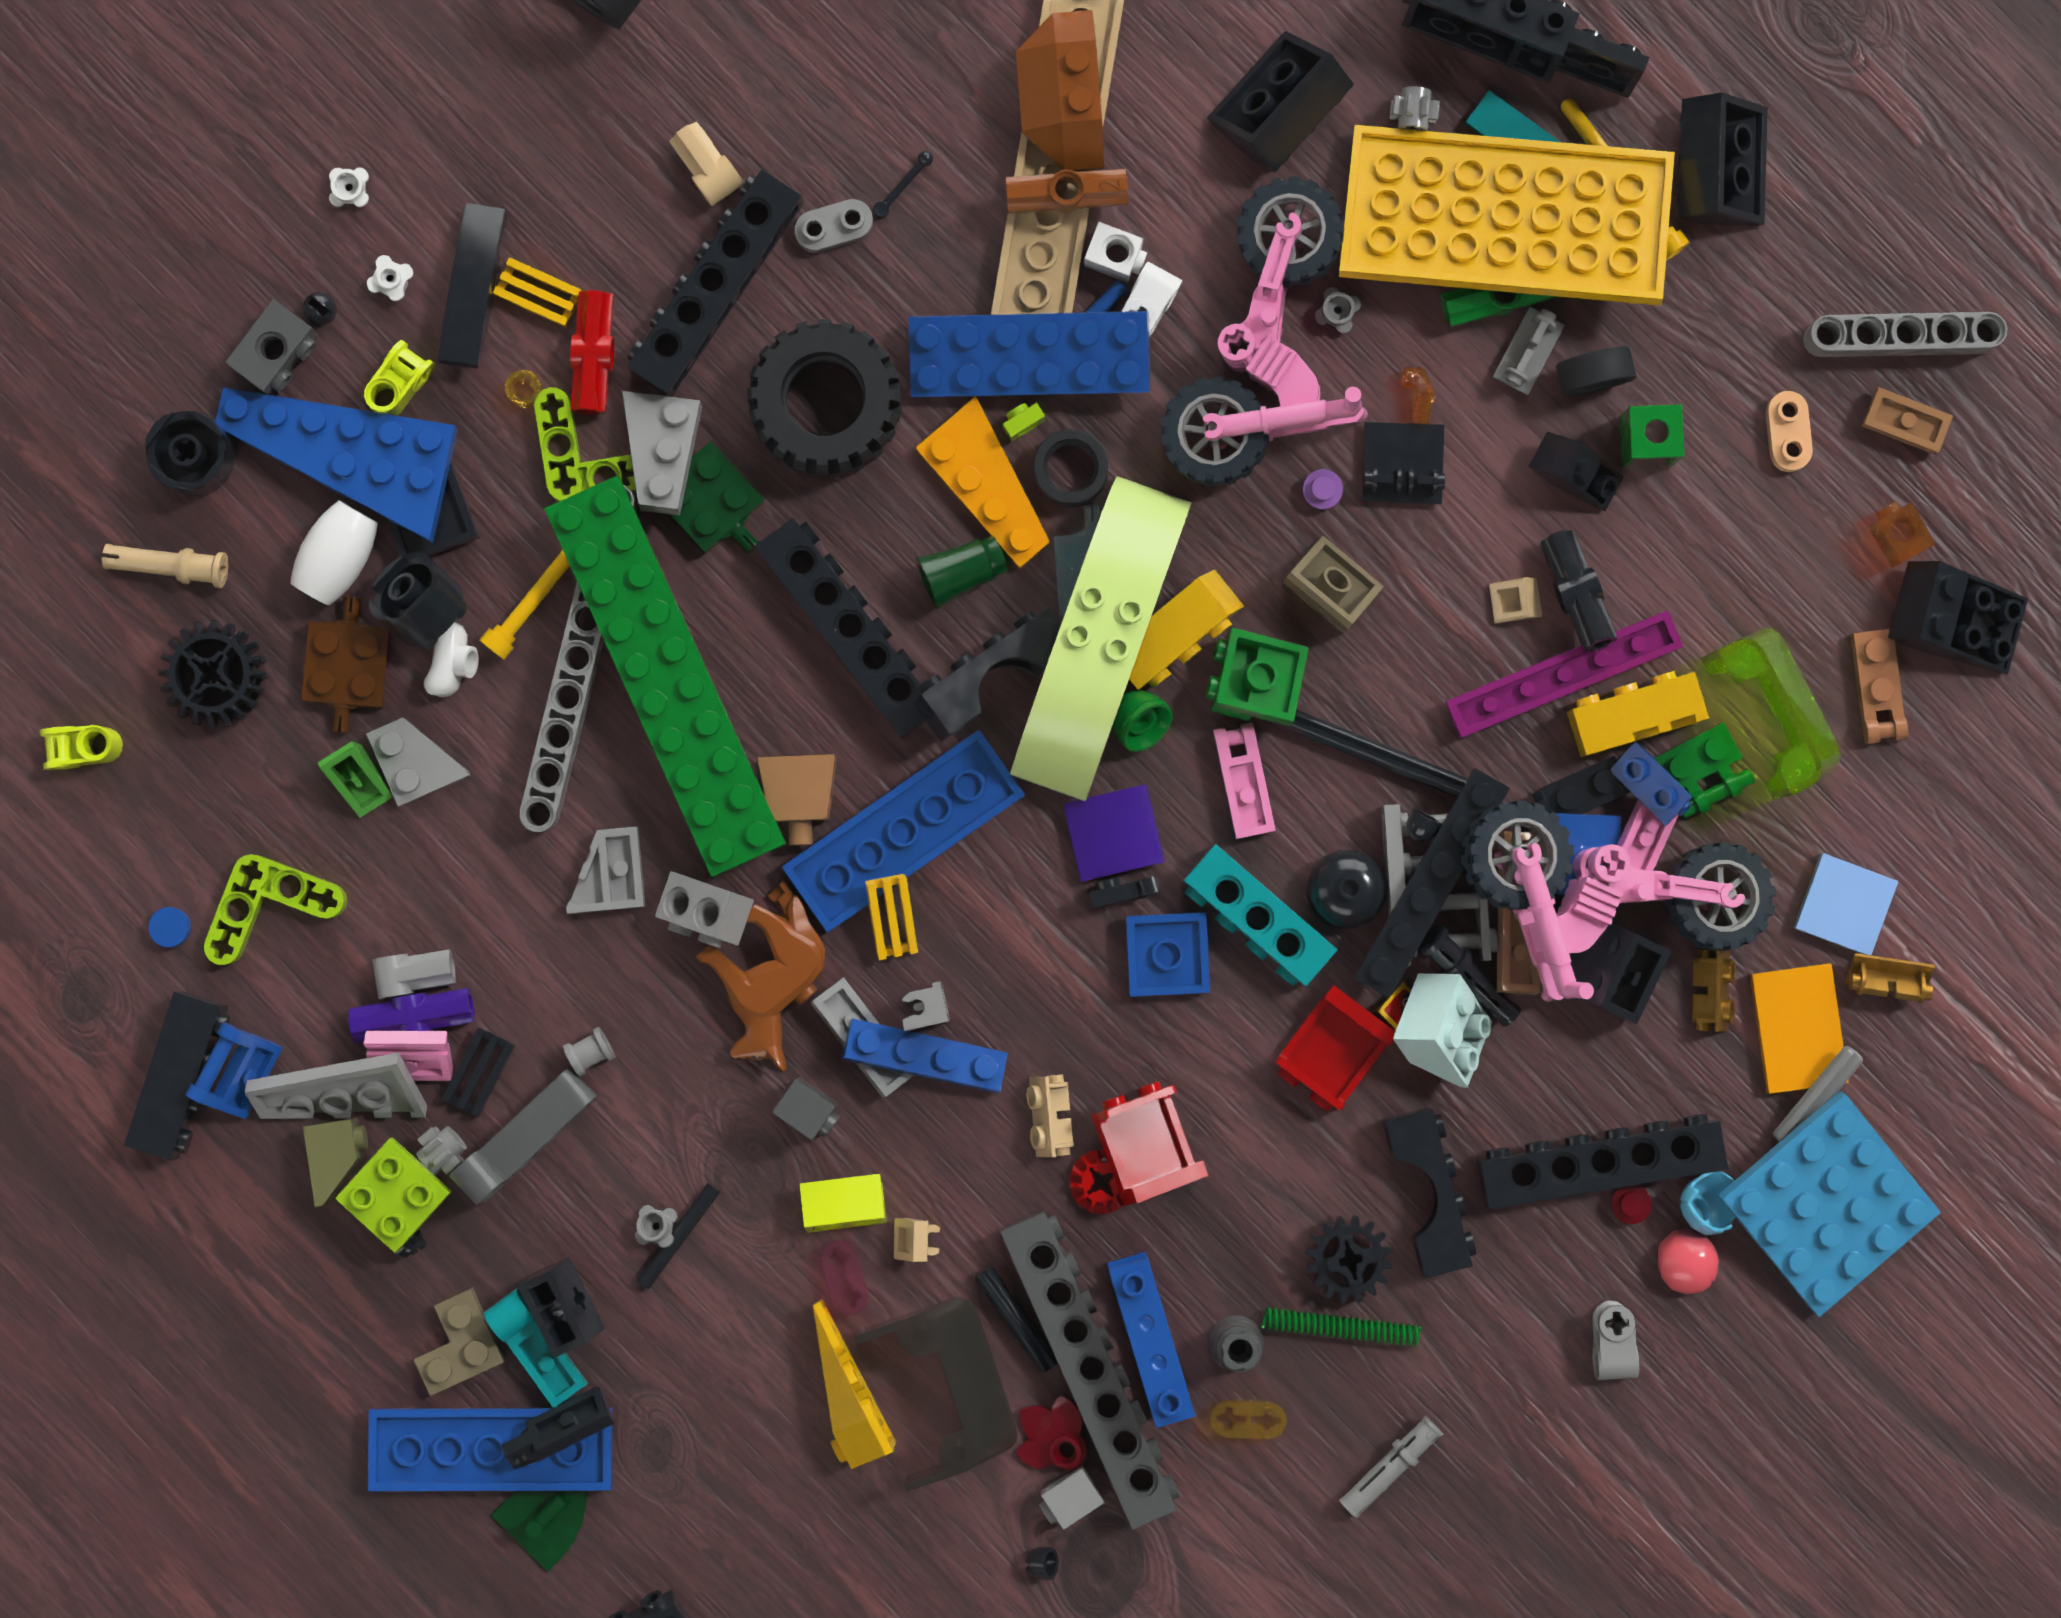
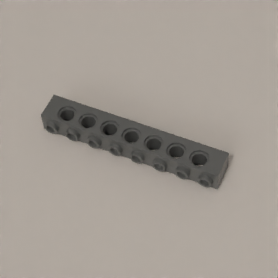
M1042 1210L1000 1229V1233L1132 1530L1176 1511L1174 1499L1180 1497V1494L1171 1474L1163 1477L1157 1462L1164 1460L1154 1437L1147 1440L1140 1425L1147 1423L1138 1400L1130 1403L1124 1388L1131 1384L1122 1364L1119 1363L1114 1366L1108 1351L1114 1349V1346L1105 1326L1098 1329L1091 1314L1098 1310L1089 1290L1080 1291L1075 1277L1080 1275L1081 1272L1072 1252L1064 1255L1058 1240L1065 1236L1056 1216L1048 1218L1045 1210ZM1039 1245H1046L1054 1252V1260L1046 1267H1039L1031 1260L1032 1250ZM1056 1282L1065 1283L1071 1290L1069 1299L1061 1304L1052 1302L1047 1296L1048 1288ZM1074 1319L1081 1320L1087 1326L1086 1335L1077 1341L1068 1339L1063 1331L1066 1323ZM1087 1357L1099 1358L1104 1365L1101 1374L1096 1377L1085 1376L1080 1370L1082 1361ZM1113 1394L1119 1399L1120 1406L1115 1413L1103 1414L1098 1410L1096 1406L1097 1401L1102 1395ZM1129 1431L1135 1435L1136 1444L1131 1450L1120 1451L1114 1446V1437L1119 1432ZM1144 1468L1152 1473L1153 1479L1149 1486L1136 1488L1131 1484L1130 1476L1136 1469Z

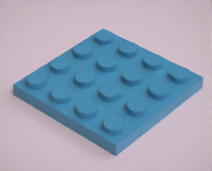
M1842 1091L1836 1093L1718 1195L1807 1306L1818 1317L1822 1316L1941 1213L1849 1097Z

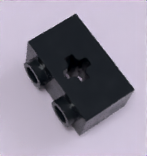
M570 1257L535 1272L518 1285L554 1358L588 1343L605 1329Z

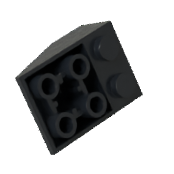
M1908 561L1888 638L1923 652L2001 674H2008L2028 598L1941 561Z
M1555 899V904H1553L1556 913L1559 907H1561V901ZM1613 923L1608 925L1589 949L1580 953L1569 954L1576 982L1590 983L1594 989L1591 998L1580 1000L1629 1024H1638L1672 951Z

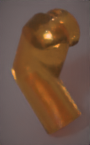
M1407 366L1402 371L1401 385L1404 388H1414L1410 421L1418 424H1429L1434 401V389L1428 373L1420 366H1417V369Z

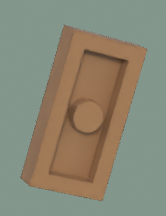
M1878 387L1873 393L1861 426L1936 455L1940 452L1953 415Z

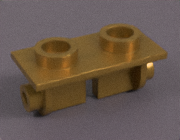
M1697 950V958H1693V986H1708V995L1693 994L1692 1022H1696V1030L1712 1031V1023H1715V1031H1728L1729 1023H1733L1735 1017L1734 1000L1729 999V983H1734L1736 974L1735 961L1730 959V951L1717 950V958H1713L1714 951Z
M1855 953L1845 984H1849V989L1856 990V993L1859 995L1869 994L1887 997L1890 990L1894 991L1896 999L1916 1001V1003L1922 1004L1924 1000L1930 1001L1932 999L1933 985H1929L1935 965Z

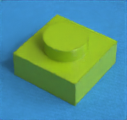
M1023 403L1006 414L1008 421L1003 423V430L1012 443L1045 422V415L1037 403L1031 407Z

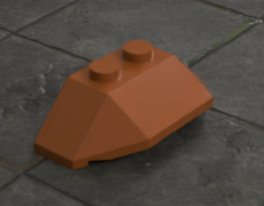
M1092 10L1052 13L1016 51L1022 133L1062 170L1068 169L1075 172L1105 169L1103 126Z

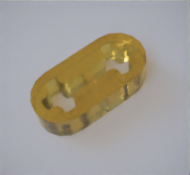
M1223 1399L1214 1404L1209 1416L1214 1431L1220 1436L1228 1438L1272 1439L1281 1435L1287 1424L1286 1414L1282 1407L1276 1402L1269 1400ZM1226 1407H1231L1234 1415L1246 1416L1245 1422H1232L1230 1429H1225L1223 1422L1216 1420L1217 1415L1224 1414ZM1265 1409H1272L1273 1415L1279 1417L1280 1420L1279 1423H1273L1271 1430L1267 1431L1264 1430L1262 1423L1251 1422V1416H1264Z

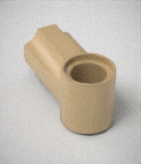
M697 121L680 129L669 140L671 146L693 175L691 177L693 182L711 207L744 184L733 165L725 155H720Z

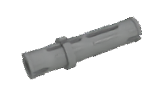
M1425 1415L1401 1441L1396 1439L1392 1443L1394 1448L1368 1471L1348 1493L1339 1499L1340 1503L1358 1519L1360 1514L1386 1491L1408 1467H1415L1420 1462L1418 1458L1444 1434Z

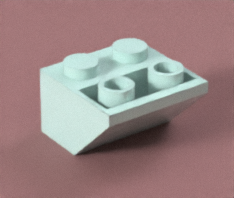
M1418 973L1393 1040L1409 1063L1459 1087H1468L1473 1072L1478 1067L1479 1056L1484 1042L1490 1035L1492 1021L1460 974Z

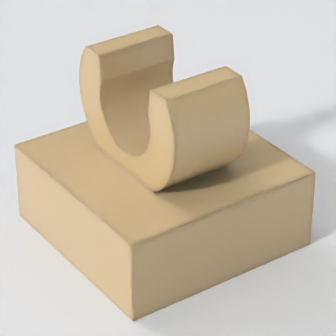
M895 1218L894 1259L927 1262V1255L933 1256L939 1253V1248L928 1247V1234L930 1232H940V1227L928 1224V1221Z

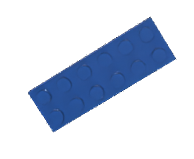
M1149 311L908 317L911 397L1150 392Z
M978 730L786 863L782 868L826 932L829 933L868 906L865 881L905 874L908 878L1023 798L1025 794L984 735ZM883 887L876 889L877 898L884 894Z
M609 1407L613 1417V1407ZM553 1408L369 1409L368 1491L612 1490L613 1425L539 1462L514 1470L505 1458L501 1445L520 1436L521 1432L527 1428V1421Z

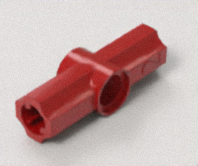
M598 290L579 291L576 334L572 335L570 348L571 369H573L572 412L588 415L606 414L609 372L613 370L615 353L614 336H612L613 293Z

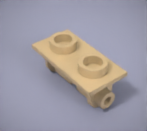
M1063 1074L1029 1077L1030 1086L1027 1088L1026 1097L1028 1106L1032 1110L1033 1126L1030 1131V1140L1032 1147L1036 1150V1157L1070 1155V1147L1074 1146L1071 1118L1057 1119L1056 1111L1070 1110L1068 1082H1064Z

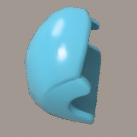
M1720 1170L1698 1175L1686 1184L1680 1198V1208L1683 1217L1691 1228L1703 1235L1721 1234L1732 1228L1731 1223L1736 1217L1718 1197L1724 1189L1734 1182L1732 1177Z

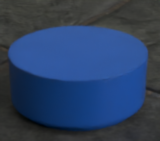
M165 907L157 910L152 915L148 929L151 938L158 945L177 947L189 938L192 925L190 918L183 910Z

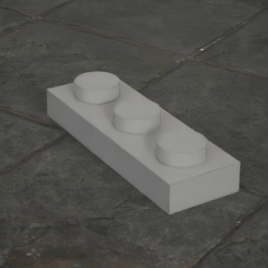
M844 977L810 1003L843 1047L845 1046L849 1021L852 1018L879 1024ZM856 1063L883 1099L914 1076Z

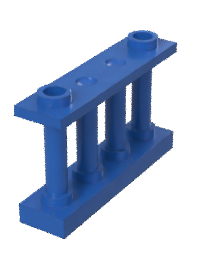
M1142 1251L1107 1262L1156 1428L1195 1417L1146 1252Z

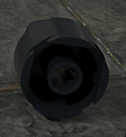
M181 411L164 415L151 427L146 437L145 449L150 472L159 482L178 493L188 496H206L220 488L227 481L233 470L236 449L230 436L220 425L202 413ZM188 447L194 449L196 453L192 460L184 453Z
M415 553L418 557L407 559L405 556L399 557L383 569L373 584L372 589L376 591L374 603L369 599V609L376 619L404 643L428 650L435 646L439 637L455 621L464 616L467 604L463 600L461 586L427 555Z

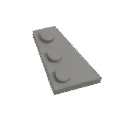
M622 391L639 508L641 511L680 516L702 411L700 400Z

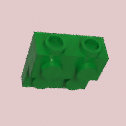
M1232 627L1225 636V639L1218 638L1214 649L1213 661L1219 663L1217 677L1211 675L1206 687L1205 699L1212 700L1210 711L1247 721L1251 717H1256L1291 726L1295 719L1309 647Z

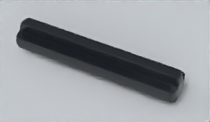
M991 1266L983 1269L975 1276L976 1283L1041 1373L1047 1372L1058 1363L1055 1354L995 1269Z

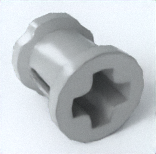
M596 1027L593 1029L592 1035L573 1045L570 1043L563 1045L564 1052L579 1077L586 1074L585 1070L600 1061L604 1059L611 1061L616 1058L608 1039L600 1027Z

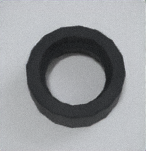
M1628 346L1597 350L1566 359L1556 364L1559 383L1564 396L1597 392L1625 384L1637 378L1631 350Z
M1064 429L1051 434L1039 445L1034 456L1033 477L1038 490L1048 501L1061 507H1079L1090 503L1101 493L1108 477V458L1104 447L1094 436L1081 430ZM1066 445H1075L1085 449L1092 457L1094 463V475L1090 483L1083 489L1075 492L1063 491L1057 488L1050 481L1047 473V463L1051 454L1058 448Z

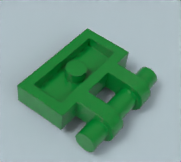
M1724 722L1654 758L1693 796L1689 800L1691 807L1682 815L1683 819L1695 813L1702 815L1711 810V805L1728 796L1733 799L1743 794L1744 788L1755 783V778L1748 768L1736 775L1732 772L1729 764L1743 757ZM1716 772L1721 782L1702 791L1697 781Z

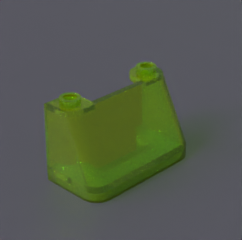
M1761 628L1701 658L1709 675L1717 673L1727 674L1733 677L1736 685L1755 677L1791 746L1773 755L1776 761V771L1768 781L1764 782L1773 800L1793 796L1811 787L1837 767L1841 755L1839 745L1784 638L1779 632L1771 628Z

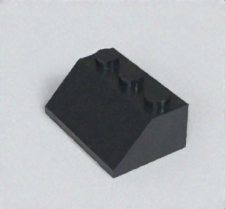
M1285 31L1212 111L1207 120L1252 161L1275 173L1307 136L1316 129L1325 116L1340 103L1344 95L1354 84L1331 53Z
M1723 92L1682 99V113L1679 120L1681 149L1678 159L1680 185L1677 197L1679 218L1700 224L1765 225L1768 107Z

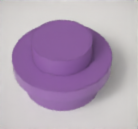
M1319 469L1312 472L1303 484L1305 500L1316 509L1332 508L1339 502L1343 493L1341 479L1337 474L1327 469Z

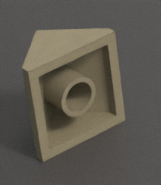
M1324 536L1318 540L1283 582V584L1343 634L1384 587Z

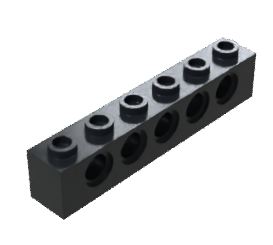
M761 169L757 177L750 175L739 192L742 199L734 210L729 207L723 213L717 224V228L720 231L712 243L706 240L702 244L694 258L698 262L690 275L684 273L678 279L672 290V294L675 297L667 309L661 306L657 310L649 324L653 328L645 341L639 339L627 356V359L630 360L627 366L630 372L665 396L673 397L804 204L801 194ZM755 208L766 210L768 212L767 220L761 225L750 224L747 221V216L751 210ZM732 241H741L746 245L745 252L738 258H730L725 255V248ZM712 273L721 275L723 277V284L718 290L707 291L702 287L703 280L707 275ZM688 306H695L701 310L700 318L693 324H685L680 321L681 312ZM674 339L678 342V350L673 356L662 357L658 354V346L663 340Z
M794 518L790 519L757 544L755 548L897 735L903 740L926 723L913 703L922 694L919 687L927 682V680L922 684L918 682L911 673L916 668V665L903 648L895 652L887 641L893 635L882 620L877 617L872 621L863 608L868 602L856 586L853 585L847 589L838 577L844 571L830 553L825 557L821 555L815 547V544L820 539L805 521L799 526ZM802 553L809 554L814 560L812 569L804 574L793 571V559ZM824 585L834 586L838 590L836 601L828 606L821 605L816 601V593ZM847 617H857L862 622V630L855 637H845L840 632L841 622ZM879 648L886 653V662L881 668L870 669L864 664V656L870 649ZM896 680H904L911 686L910 695L903 701H895L888 695L890 684Z
M1698 1114L1683 1117V1125L1669 1127L1668 1120L1644 1124L1645 1131L1629 1134L1628 1127L1605 1130V1138L1589 1140V1134H1579L1565 1137V1145L1550 1147L1549 1140L1525 1144L1526 1151L1510 1154L1509 1147L1485 1151L1486 1158L1476 1159L1484 1207L1490 1210L1729 1169L1721 1123L1718 1120H1708V1114ZM1683 1135L1688 1139L1690 1148L1684 1157L1676 1158L1671 1151V1144L1676 1137ZM1644 1142L1650 1149V1157L1644 1164L1637 1165L1632 1160L1631 1152L1636 1144ZM1605 1149L1610 1154L1611 1162L1607 1169L1598 1172L1593 1168L1591 1159L1597 1150ZM1559 1156H1566L1571 1162V1170L1563 1178H1556L1552 1172V1163ZM1525 1162L1531 1168V1178L1527 1183L1517 1185L1512 1179V1170L1517 1164Z

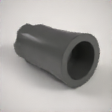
M1233 1315L1221 1319L1214 1325L1209 1334L1208 1349L1212 1359L1221 1368L1233 1372H1246L1254 1368L1259 1362L1264 1349V1338L1260 1328L1254 1321L1244 1316ZM1237 1339L1245 1342V1350L1240 1354H1235L1230 1350L1231 1343Z

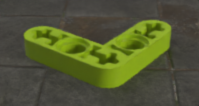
M555 387L543 389L535 399L534 409L549 493L557 501H562L595 486V473L603 467L613 469L616 476L619 475L624 484V476L619 465L626 464V470L628 472L633 471L631 454L581 462L570 398L561 389ZM555 396L558 402H564V407L559 408L557 411L558 420L561 424L568 421V427L555 426L545 431V425H553V420L550 412L543 410V406L549 404V397ZM556 435H565L571 442L569 452L563 456H554L549 451V442ZM574 460V467L566 466L568 477L573 481L576 480V486L570 487V494L564 495L561 489L555 488V484L562 481L561 470L558 467L552 470L551 464H566ZM634 476L627 477L630 485L626 487L633 493H637Z
M253 854L245 855L238 859L234 865L205 940V955L211 962L218 965H230L237 962L245 950L265 897L320 918L332 919L341 915L346 909V893L337 884L269 858ZM256 861L259 863L258 870L263 872L261 879H253L250 884L249 890L257 891L255 898L248 893L235 892L237 884L240 887H245L249 879V875L243 873L245 866H253ZM288 875L296 876L301 883V890L294 898H287L280 891V882ZM310 881L316 883L311 890L313 892L327 895L329 890L334 891L332 898L338 901L337 906L328 907L326 912L322 910L323 903L308 898V906L303 905L302 902L310 891ZM242 898L249 906V914L242 921H234L229 916L228 906L234 899ZM222 922L230 927L242 928L240 935L231 933L228 944L234 947L232 954H224L220 958V950L214 946L216 941H224L228 933L227 929L220 928Z

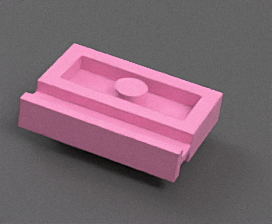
M366 1031L364 1046L367 1048V1058L399 1052L414 1081L452 1080L453 1064L450 1046L447 1043V1031Z

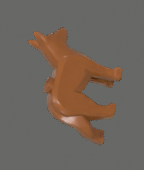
M785 881L768 895L773 902L779 904L782 909V916L755 904L752 906L746 922L755 923L764 930L775 960L766 961L744 972L715 946L708 945L696 956L700 963L708 964L719 975L728 992V1000L732 1009L745 1025V1034L735 1042L730 1050L731 1059L761 1061L771 1059L782 1072L787 1070V1065L782 1049L781 1012L794 1000L801 1005L818 990L813 983L823 973L826 952L820 937L807 918L803 903L797 895H794Z

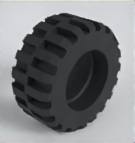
M819 319L818 324L808 325L807 321L795 324L797 329L789 333L783 330L776 335V341L770 347L766 345L759 354L760 360L757 366L753 365L749 376L751 384L750 388H747V401L749 403V414L752 424L770 454L795 472L800 470L806 472L807 476L817 478L820 475H830L831 478L842 477V473L853 470L855 473L865 468L864 464L869 460L873 459L875 461L883 453V447L887 442L891 443L896 433L895 427L897 422L900 421L902 410L901 389L896 369L893 367L890 357L883 346L880 347L875 342L874 337L866 331L861 333L855 330L852 324L843 321L841 325L832 324L831 319ZM819 363H834L848 369L858 380L863 395L861 411L854 423L846 430L830 436L814 435L799 427L792 419L787 403L788 391L794 378L804 369Z

